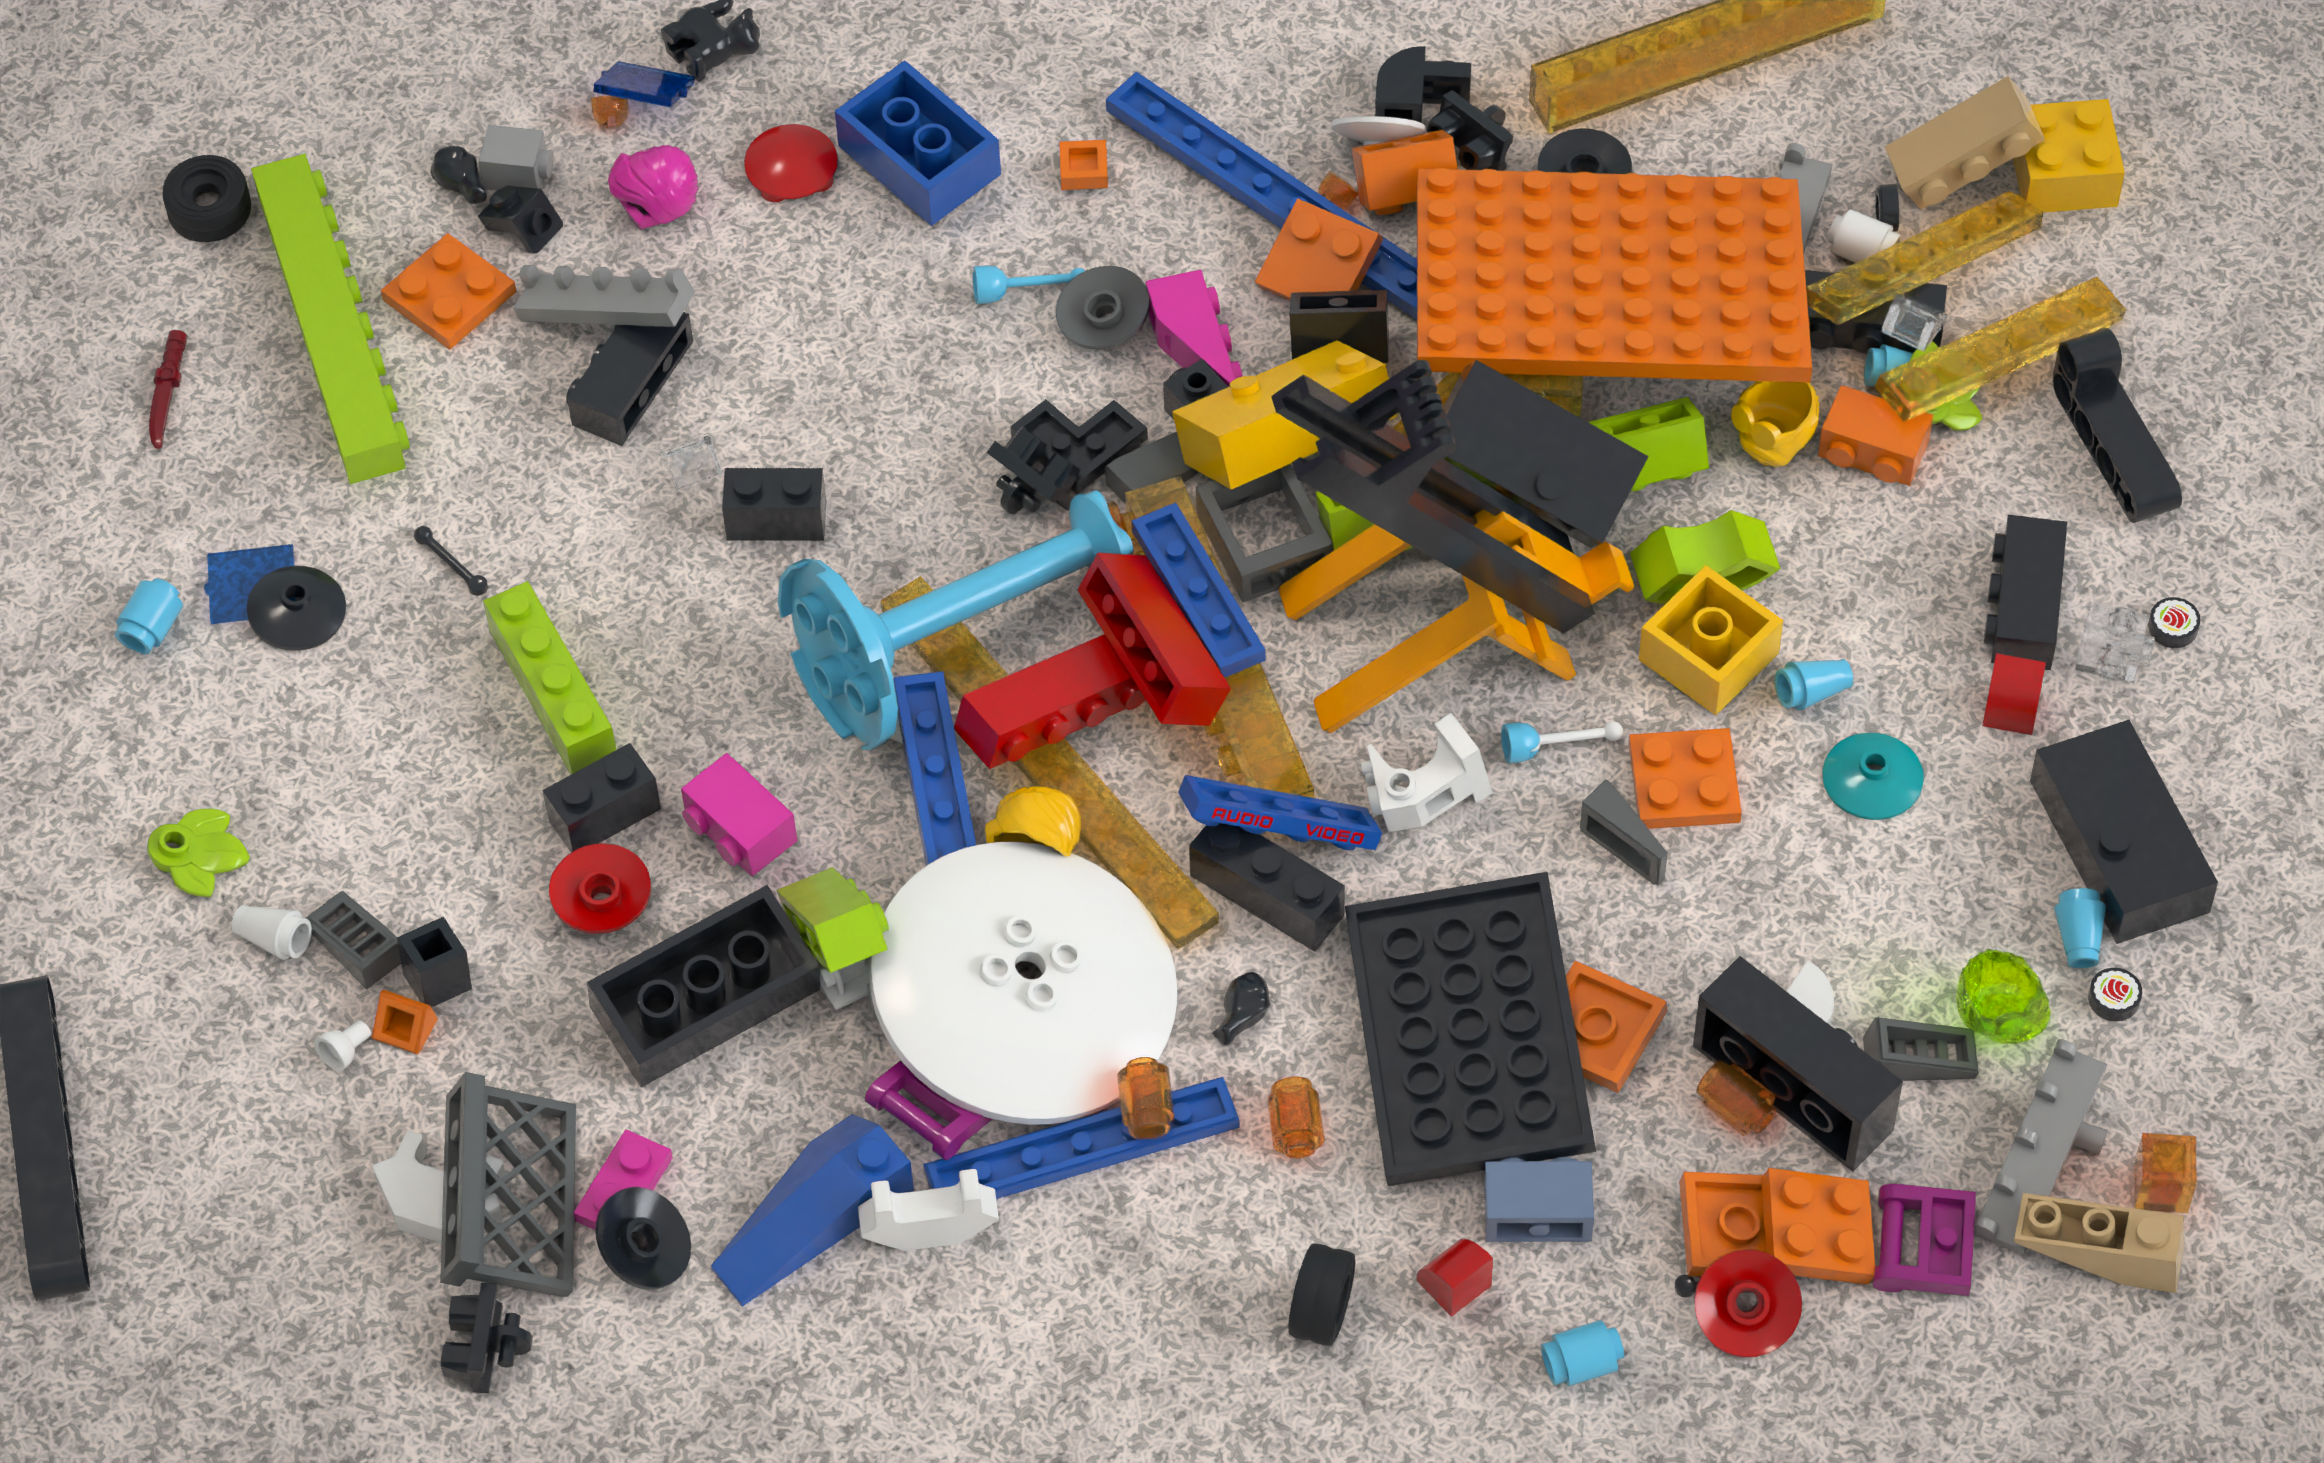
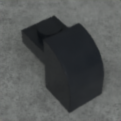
M1426 46L1411 47L1393 54L1383 63L1377 75L1375 116L1402 118L1422 123L1423 104H1441L1443 95L1452 90L1470 103L1472 63L1449 60L1425 61Z

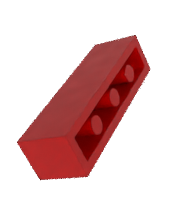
M1097 553L1077 591L1161 724L1210 726L1231 687L1146 555Z
M1104 634L964 694L954 730L988 769H991L1007 761H1018L1028 752L1046 744H1056L1067 735L1084 727H1095L1107 717L1125 709L1133 710L1139 707L1146 699Z

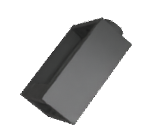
M1291 464L1232 490L1213 479L1196 487V514L1242 603L1279 590L1283 583L1333 552V543L1301 482L1297 479ZM1282 490L1306 536L1245 557L1222 511Z

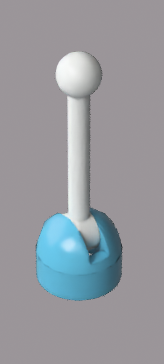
M1611 721L1603 728L1540 735L1534 727L1527 723H1506L1501 728V744L1507 764L1519 763L1532 759L1537 754L1540 745L1604 737L1609 741H1617L1623 735V728L1618 722Z

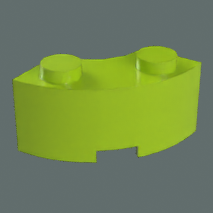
M1733 510L1726 512L1715 520L1697 526L1681 528L1662 526L1650 533L1645 541L1630 552L1645 601L1658 604H1666L1705 565L1742 591L1762 582L1781 569L1765 521Z

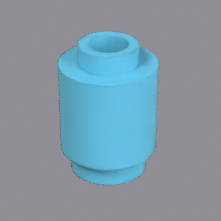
M158 578L152 581H140L116 621L118 628L115 632V637L127 648L142 654H149L153 646L159 647L183 608V603L178 598V590L167 581Z
M1602 1320L1553 1334L1551 1336L1552 1341L1541 1344L1543 1362L1553 1385L1565 1382L1569 1387L1617 1372V1360L1625 1357L1622 1341L1615 1327L1607 1329Z

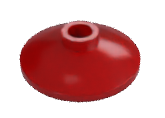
M606 843L584 846L568 854L553 871L549 883L551 906L558 918L567 926L589 934L611 933L628 926L643 913L651 895L649 871L640 857L622 846ZM599 893L611 895L603 900L593 899Z
M1743 1249L1729 1252L1716 1259L1707 1267L1700 1277L1695 1290L1694 1310L1702 1332L1716 1347L1735 1356L1757 1357L1778 1349L1792 1336L1801 1317L1802 1295L1794 1274L1781 1260L1763 1251ZM1744 1291H1750L1756 1296V1304L1750 1310H1741L1737 1307V1297Z

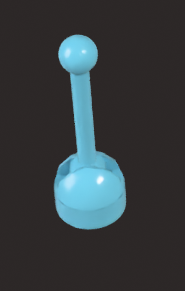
M973 266L972 279L976 304H987L999 301L1009 287L1069 283L1074 277L1085 270L1075 268L1066 274L1007 278L1004 272L996 266Z

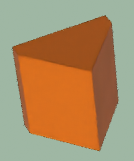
M383 989L379 996L371 1038L418 1055L438 1018L430 1005Z

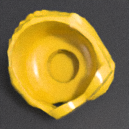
M1756 381L1742 391L1739 400L1731 410V419L1736 429L1739 430L1740 444L1751 458L1757 460L1763 466L1782 467L1787 465L1795 454L1805 447L1816 432L1819 421L1820 403L1818 402L1819 397L1815 395L1814 387L1806 382Z
M1025 786L1016 789L1015 792L1008 793L1000 800L996 810V818L985 825L987 843L1025 842L1053 847L1063 856H1070L1080 839L1081 816L1078 806L1071 796L1045 786Z

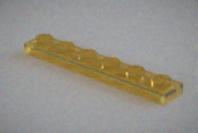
M2007 191L1807 286V304L1836 325L1842 324L2041 228L2043 211L2025 201L2023 197Z
M2097 276L1879 375L1874 387L1904 422L2056 352L2060 342L2115 325L2122 321L2127 309Z

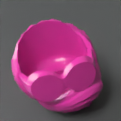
M670 145L653 146L632 155L621 153L615 160L608 178L610 193L620 200L625 211L640 230L659 224H666L685 215L696 202V193L699 190L697 186L698 176L690 156L678 147ZM630 203L641 205L649 214L643 215Z

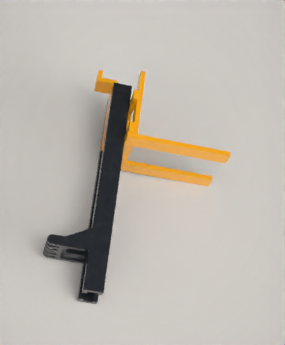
M1418 360L1353 403H1350L1304 374L1271 396L1276 413L1320 438L1316 441L1319 452L1318 456L1309 462L1301 457L1292 462L1297 479L1374 523L1373 526L1279 587L1286 616L1293 620L1299 619L1410 546L1417 548L1460 573L1469 595L1465 603L1314 699V706L1321 728L1328 733L1336 731L1485 636L1493 638L1569 681L1576 676L1569 652L1565 647L1549 638L1545 624L1564 634L1595 614L1592 606L1595 602L1618 588L1627 593L1634 589L1631 574L1623 552L1608 542H1603L1586 554L1578 557L1574 554L1566 533L1444 460L1445 457L1457 449V444L1454 436L1450 435L1451 427L1448 419L1444 418L1446 412L1440 395L1436 393L1437 385L1434 378L1430 377L1432 371L1429 362L1426 360ZM1397 413L1400 414L1407 437L1386 425L1388 420ZM1503 599L1522 610L1526 625L1508 615Z

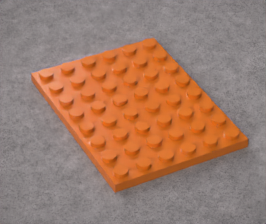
M1417 168V361H1428L1432 372L1462 373L1465 366L1478 360L1501 374L1811 383L1812 356L1798 179H1782L1779 177L1740 178L1733 176L1705 177L1681 174L1669 176L1639 175L1636 173L1598 174L1590 172H1543L1538 170L1527 172L1496 171L1493 169Z

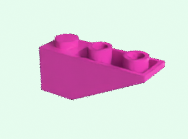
M1202 270L1146 281V288L1150 299L1148 315L1158 346L1182 368H1188L1203 359L1228 387H1230V383L1234 379L1242 377L1239 362H1230L1228 352H1232V343L1227 324L1219 325L1216 315L1220 314L1216 289L1214 286L1207 288Z

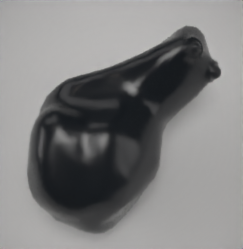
M461 146L443 147L436 152L430 173L438 185L446 190H453L462 194L470 204H479L486 201L487 193L480 181L476 157L473 154L467 152Z
M1247 972L1231 981L1224 998L1226 1017L1219 1028L1212 1032L1222 1045H1229L1242 1031L1257 1024L1270 1008L1269 990L1262 976L1256 972Z

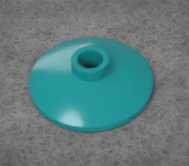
M1860 733L1841 740L1830 750L1824 761L1822 778L1828 796L1843 811L1863 819L1883 820L1898 816L1915 804L1923 788L1924 773L1917 755L1902 741L1881 733ZM1875 764L1881 766L1882 769L1874 771L1866 765Z

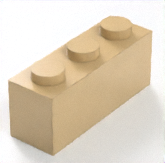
M2007 76L1885 146V149L1902 190L1920 209H1924L1930 205L1942 202L1949 194L1968 183L1984 178L1991 170L2012 158L2026 154L2032 147L2044 141L2045 138L2026 95Z

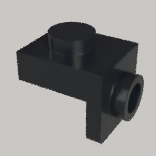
M507 185L497 190L491 196L489 205L478 215L486 229L489 231L516 233L529 253L535 254L563 227V221L542 189Z

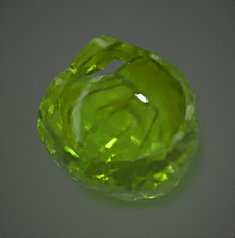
M1986 949L1969 959L1966 966L1962 968L1956 989V1005L1961 1020L1972 1031L1980 1033L1997 1043L2017 1044L2034 1038L2047 1027L2051 1016L2049 999L2043 990L2039 977L2023 957L2009 952Z

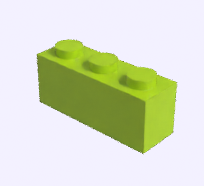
M833 867L776 890L783 910L810 952L830 973L888 950L882 933L888 931L889 926L878 902L871 903L865 890L858 891L852 878L846 880Z

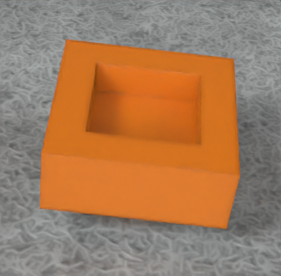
M1106 140L1059 142L1061 190L1108 188Z

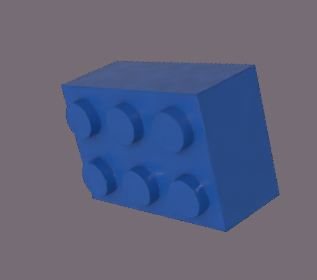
M905 60L835 110L838 146L931 226L1001 175L999 139Z

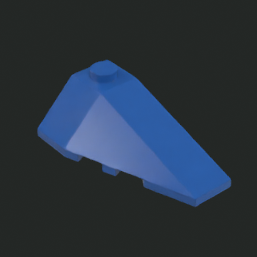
M851 1114L809 1142L713 1262L711 1269L743 1307L860 1227L858 1206L872 1198L871 1183L889 1181L890 1191L893 1193L913 1192L914 1185L910 1160L879 1124Z

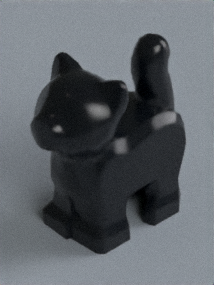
M718 0L702 7L688 9L679 20L661 28L666 52L678 64L686 56L691 62L686 67L687 72L698 82H701L705 79L707 71L724 63L731 55L754 54L759 49L760 29L753 20V10L751 8L744 10L727 28L723 27L716 18L730 12L734 4L733 0Z

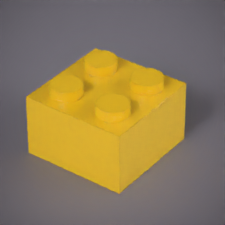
M2109 99L2030 105L2045 140L2032 147L2026 154L2013 158L2024 214L2118 207L2125 171Z
M1705 565L1642 626L1639 661L1716 716L1779 654L1784 620Z

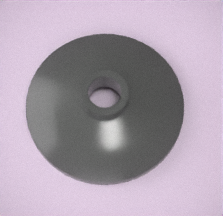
M1118 266L1091 268L1074 277L1059 295L1056 304L1058 326L1063 335L1079 347L1101 350L1118 346L1132 338L1144 325L1150 309L1148 291L1140 277L1126 268ZM1112 313L1105 318H1101L1105 314Z

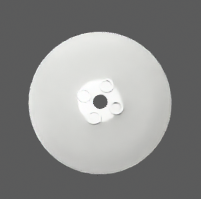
M995 842L963 848L939 858L916 873L898 891L884 913L889 930L882 934L888 950L870 957V990L876 1016L888 1042L906 1067L931 1090L961 1108L987 1118L1027 1125L1055 1124L1083 1118L1108 1108L1133 1091L1148 1076L1167 1044L1174 1024L1177 1007V980L1173 959L1165 937L1154 917L1127 886L1106 870L1078 855L1071 853L1070 856H1063L1053 847L1025 842ZM1021 961L1032 962L1039 967L1042 976L1037 979L1024 978L1017 972L1015 964Z

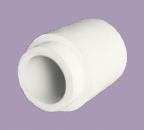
M1851 209L1844 217L1841 215L1836 216L1827 237V241L1833 243V254L1872 270H1876L1877 267L1888 270L1898 253L1902 240L1901 234L1893 232V226Z

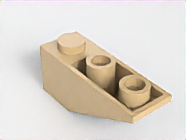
M2023 1193L2014 1243L2115 1283L2177 1293L2185 1247L2184 1215Z

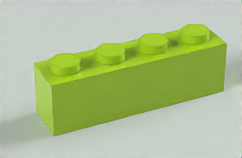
M529 581L483 600L489 631L570 775L616 751L613 729Z

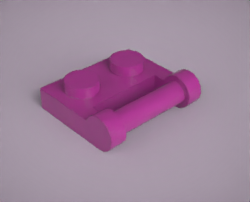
M899 1061L878 1077L865 1094V1102L877 1111L885 1109L933 1144V1152L944 1160L952 1158L966 1140L993 1120L949 1102L920 1081L902 1061ZM903 1088L950 1124L946 1127L942 1126L897 1092Z
M1885 1184L1881 1186L1878 1193V1206L1883 1210L1879 1265L1875 1267L1873 1287L1879 1291L1900 1292L1904 1289L1969 1296L1972 1278L1976 1192L1905 1184ZM1908 1209L1920 1210L1917 1266L1901 1265L1904 1211Z

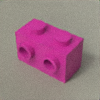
M725 753L681 788L684 804L682 816L687 825L700 836L705 833L715 842L717 851L729 865L735 867L738 864L751 877L798 841L794 814L728 753Z

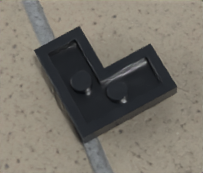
M1046 399L1010 426L1011 438L1023 427L1047 444V447L1037 459L1043 466L1046 465L1054 452H1057L1081 469L1070 488L1076 494L1103 475L1106 465L1132 452L1148 439L1147 427L1115 400L1080 427Z

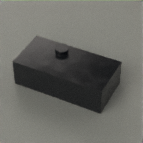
M1478 360L1465 366L1444 405L1446 412L1444 418L1448 419L1451 427L1450 435L1454 436L1457 444V449L1445 457L1444 460L1589 548L1604 542L1649 457Z
M2130 720L2036 750L2030 782L2086 888L2100 893L2101 902L2106 905L2104 922L2116 944L2210 913L2218 881Z
M768 885L588 981L589 1007L629 1071L642 1088L819 991L820 965Z
M1739 956L1699 995L1693 1047L1852 1172L1894 1131L1903 1081L1860 1049L1848 1032L1841 1028L1834 1029L1743 957Z

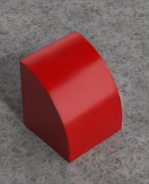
M1996 653L1982 726L2032 735L2046 662Z
M1462 1238L1417 1272L1416 1281L1452 1317L1492 1286L1493 1257L1475 1242Z

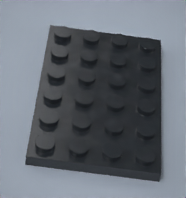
M1548 872L1345 906L1387 1186L1484 1171L1485 1162H1499L1506 1158L1516 1157L1524 1161H1544L1558 1157L1596 1152Z

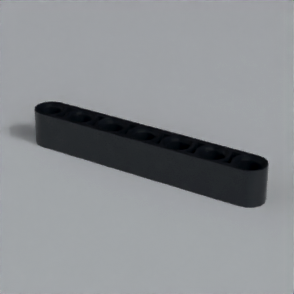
M48 975L0 984V1039L28 1273L35 1300L41 1301L90 1291L55 1001Z

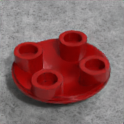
M800 124L780 125L763 132L750 144L744 159L747 178L761 192V196L769 202L803 198L816 192L828 190L834 182V174L838 164L837 151L832 141L821 131Z

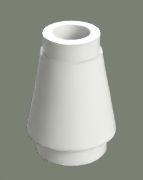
M242 905L236 910L232 919V931L234 934L241 936L282 960L290 957L298 958L303 955L311 940V923L308 919L303 918L302 914L297 910Z

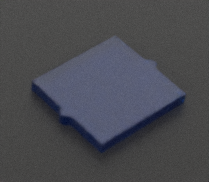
M617 61L608 71H601V77L594 83L593 92L671 108L680 98L687 97L688 90L694 85L695 76Z
M293 544L208 553V583L204 585V590L209 595L211 624L248 620L247 600L254 585L266 574L276 569L295 566ZM296 595L288 598L291 601H297Z

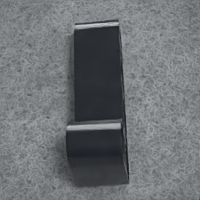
M2106 327L2060 342L2052 382L2058 401L2130 522L2136 523L2180 508L2182 505V493L2174 472L2119 382L2122 366L2121 349L2114 333Z

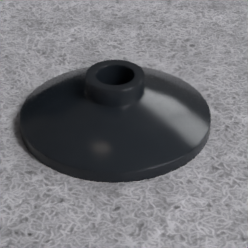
M1579 128L1562 132L1545 144L1538 158V171L1628 174L1632 173V161L1628 150L1617 138L1600 130Z
M288 566L266 574L254 585L247 600V617L253 631L264 642L284 650H306L322 645L336 634L346 614L345 595L337 581L327 573L308 566ZM295 597L303 598V599H301V600H299V601H291V600H289V599L295 598Z
M631 1187L613 1194L600 1208L595 1227L596 1241L602 1258L617 1277L634 1287L655 1290L670 1285L683 1274L691 1255L690 1234L682 1215L667 1198L647 1188ZM632 1239L637 1243L638 1248L634 1245Z

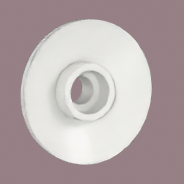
M1356 116L1339 118L1331 122L1332 130L1346 138L1363 143V146L1425 133V125L1423 123L1402 118Z

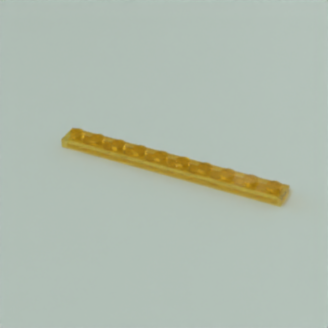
M919 576L882 599V613L931 592L933 589ZM962 622L910 644L934 672L943 671L946 686L960 702L964 694L1008 676L1005 670ZM1065 738L1056 744H1046L1032 750L1023 758L1014 762L1035 787L1045 786L1071 796L1077 804L1081 816L1080 839L1107 870L1141 900L1154 917L1161 931L1178 950L1219 923V912Z

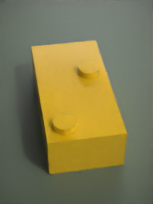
M1334 341L1258 375L1236 378L1230 383V387L1172 411L1184 464L1232 490L1287 466L1299 457L1305 458L1318 452L1316 441L1320 438L1276 413L1271 396L1304 374L1350 403H1353L1389 379L1386 364L1346 344ZM1397 414L1391 417L1389 420L1396 418Z

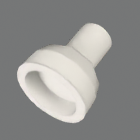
M357 1020L343 1032L335 1030L320 1035L315 1039V1049L324 1063L334 1071L341 1072L352 1063L355 1058V1048L371 1036V1031L363 1021Z

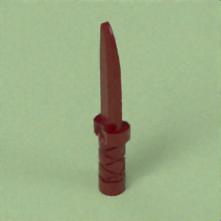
M181 330L169 331L165 346L166 351L163 354V362H161L160 368L156 369L153 379L156 386L150 410L149 434L151 443L156 449H160L163 446L174 387L179 388L182 378L179 372L180 362H182L188 336Z

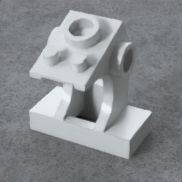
M1452 713L1435 723L1438 743L1434 757L1425 766L1414 771L1392 768L1383 760L1372 744L1367 746L1370 760L1361 762V767L1369 786L1367 787V793L1373 816L1383 814L1389 832L1423 827L1468 796H1471L1475 803L1493 794L1479 748ZM1407 782L1409 786L1405 788L1398 786L1397 783Z

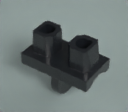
M1453 90L1443 95L1440 111L1429 121L1427 133L1443 130L1453 137L1454 145L1460 149L1458 159L1461 166L1466 170H1483L1486 168L1504 171L1507 167L1505 156L1514 137L1510 134V131L1503 127L1506 113L1498 105H1491L1482 111Z
M1023 427L1016 432L1006 446L994 441L986 452L1017 475L1013 480L1007 475H1002L998 479L996 486L1004 491L1000 500L1001 507L1009 514H1016L1023 507L1034 513L1041 505V501L1034 497L1037 490L1048 500L1055 501L1062 508L1069 511L1070 502L1074 497L1068 491L1074 484L1081 469L1059 453L1054 452L1041 472L1038 471L1033 465L1047 447V444Z
M481 1283L479 1295L452 1296L450 1302L449 1326L451 1331L473 1332L471 1343L445 1342L441 1356V1369L444 1377L470 1381L474 1393H489L496 1352L499 1353L497 1364L501 1367L510 1368L513 1366L515 1355L526 1354L531 1351L533 1336L527 1330L519 1327L521 1319L519 1314L506 1313L504 1325H500L503 1305L496 1300L498 1286L493 1283Z

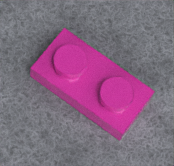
M625 1129L573 1212L575 1221L595 1230L599 1210L604 1202L613 1194L631 1187L654 1190L673 1159L671 1149Z

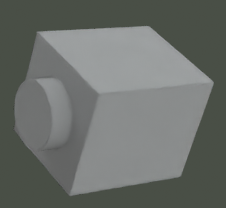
M488 125L478 160L483 188L497 191L509 185L540 189L543 178L551 177L554 160L553 151L546 149L543 130Z

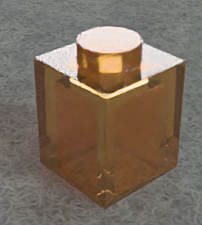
M2142 1133L2134 1161V1208L2150 1211L2188 1213L2197 1184L2196 1136Z

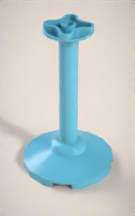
M1094 490L1087 494L1080 493L1071 500L1069 509L1070 531L880 614H877L870 607L862 605L843 578L821 560L804 558L790 564L780 576L778 591L780 617L792 615L794 631L800 645V649L791 652L790 655L811 700L836 734L842 739L855 735L862 742L867 743L861 746V748L870 751L885 744L895 733L898 706L891 668L894 664L896 650L1086 566L1089 568L1097 553L1133 555L1132 541L1126 531L1114 522L1104 496L1099 491Z

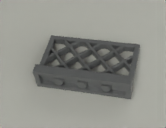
M465 1072L446 1095L440 1283L461 1287L467 1279L561 1297H568L572 1293L576 1104L485 1086V1076ZM488 1104L504 1107L516 1122L504 1131H501L487 1115ZM539 1114L560 1118V1135L553 1141H550L532 1120ZM520 1128L540 1149L527 1160L507 1138ZM495 1146L514 1167L512 1171L502 1178L486 1162V1153ZM544 1156L559 1172V1182L551 1188L531 1167V1165ZM519 1174L539 1196L527 1206H524L506 1185ZM493 1193L513 1213V1216L500 1226L485 1209V1199ZM543 1202L558 1218V1229L550 1235L530 1213ZM518 1221L538 1243L525 1254L505 1233L508 1228ZM484 1229H485L486 1232L488 1233L485 1237H484ZM492 1240L498 1244L513 1262L506 1268L483 1264L484 1246ZM543 1249L557 1265V1278L542 1276L529 1259Z

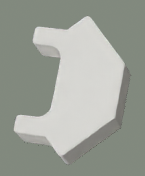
M407 1131L395 1156L374 1164L375 1177L398 1229L441 1243L444 1171L421 1164L427 1153L423 1137L419 1133ZM493 1156L486 1157V1162L500 1178L506 1175L501 1159ZM493 1193L485 1199V1209L497 1223H501L503 1215L497 1199L498 1196Z
M976 1169L960 1171V1181L954 1186L907 1193L891 1192L889 1181L871 1183L872 1198L858 1206L861 1238L902 1251L961 1244L999 1220L995 1189L979 1184Z

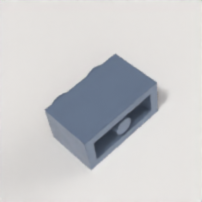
M1513 1157L1499 1162H1485L1484 1206L1486 1242H1592L1594 1224L1592 1161H1578L1571 1157H1558L1551 1161H1524L1523 1159Z

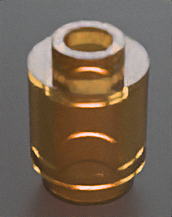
M1151 1057L1132 1059L1127 1062L1126 1067L1117 1073L1122 1123L1128 1127L1129 1135L1133 1138L1154 1139L1164 1136L1170 1131V1122L1174 1119L1169 1068Z
M1723 1060L1716 1062L1705 1073L1697 1086L1696 1093L1703 1098V1105L1742 1136L1749 1134L1751 1131L1759 1134L1770 1124L1776 1114V1109L1772 1106L1775 1094L1736 1064L1729 1066Z
M1293 1076L1276 1081L1271 1086V1094L1267 1098L1273 1147L1276 1151L1285 1154L1289 1158L1301 1159L1309 1157L1325 1142L1319 1093L1313 1088L1312 1082L1304 1077Z

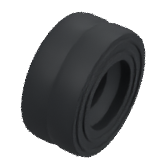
M201 155L189 158L179 163L170 171L163 185L162 196L168 220L177 233L189 240L214 242L225 239L239 231L249 218L252 204L246 178L234 162L224 157ZM213 192L219 195L218 200L213 204L202 206L195 203L196 198L203 193Z
M1318 1243L1310 1245L1303 1259L1293 1293L1288 1322L1289 1335L1302 1340H1311L1314 1343L1325 1346H1332L1340 1332L1352 1290L1356 1264L1355 1254Z

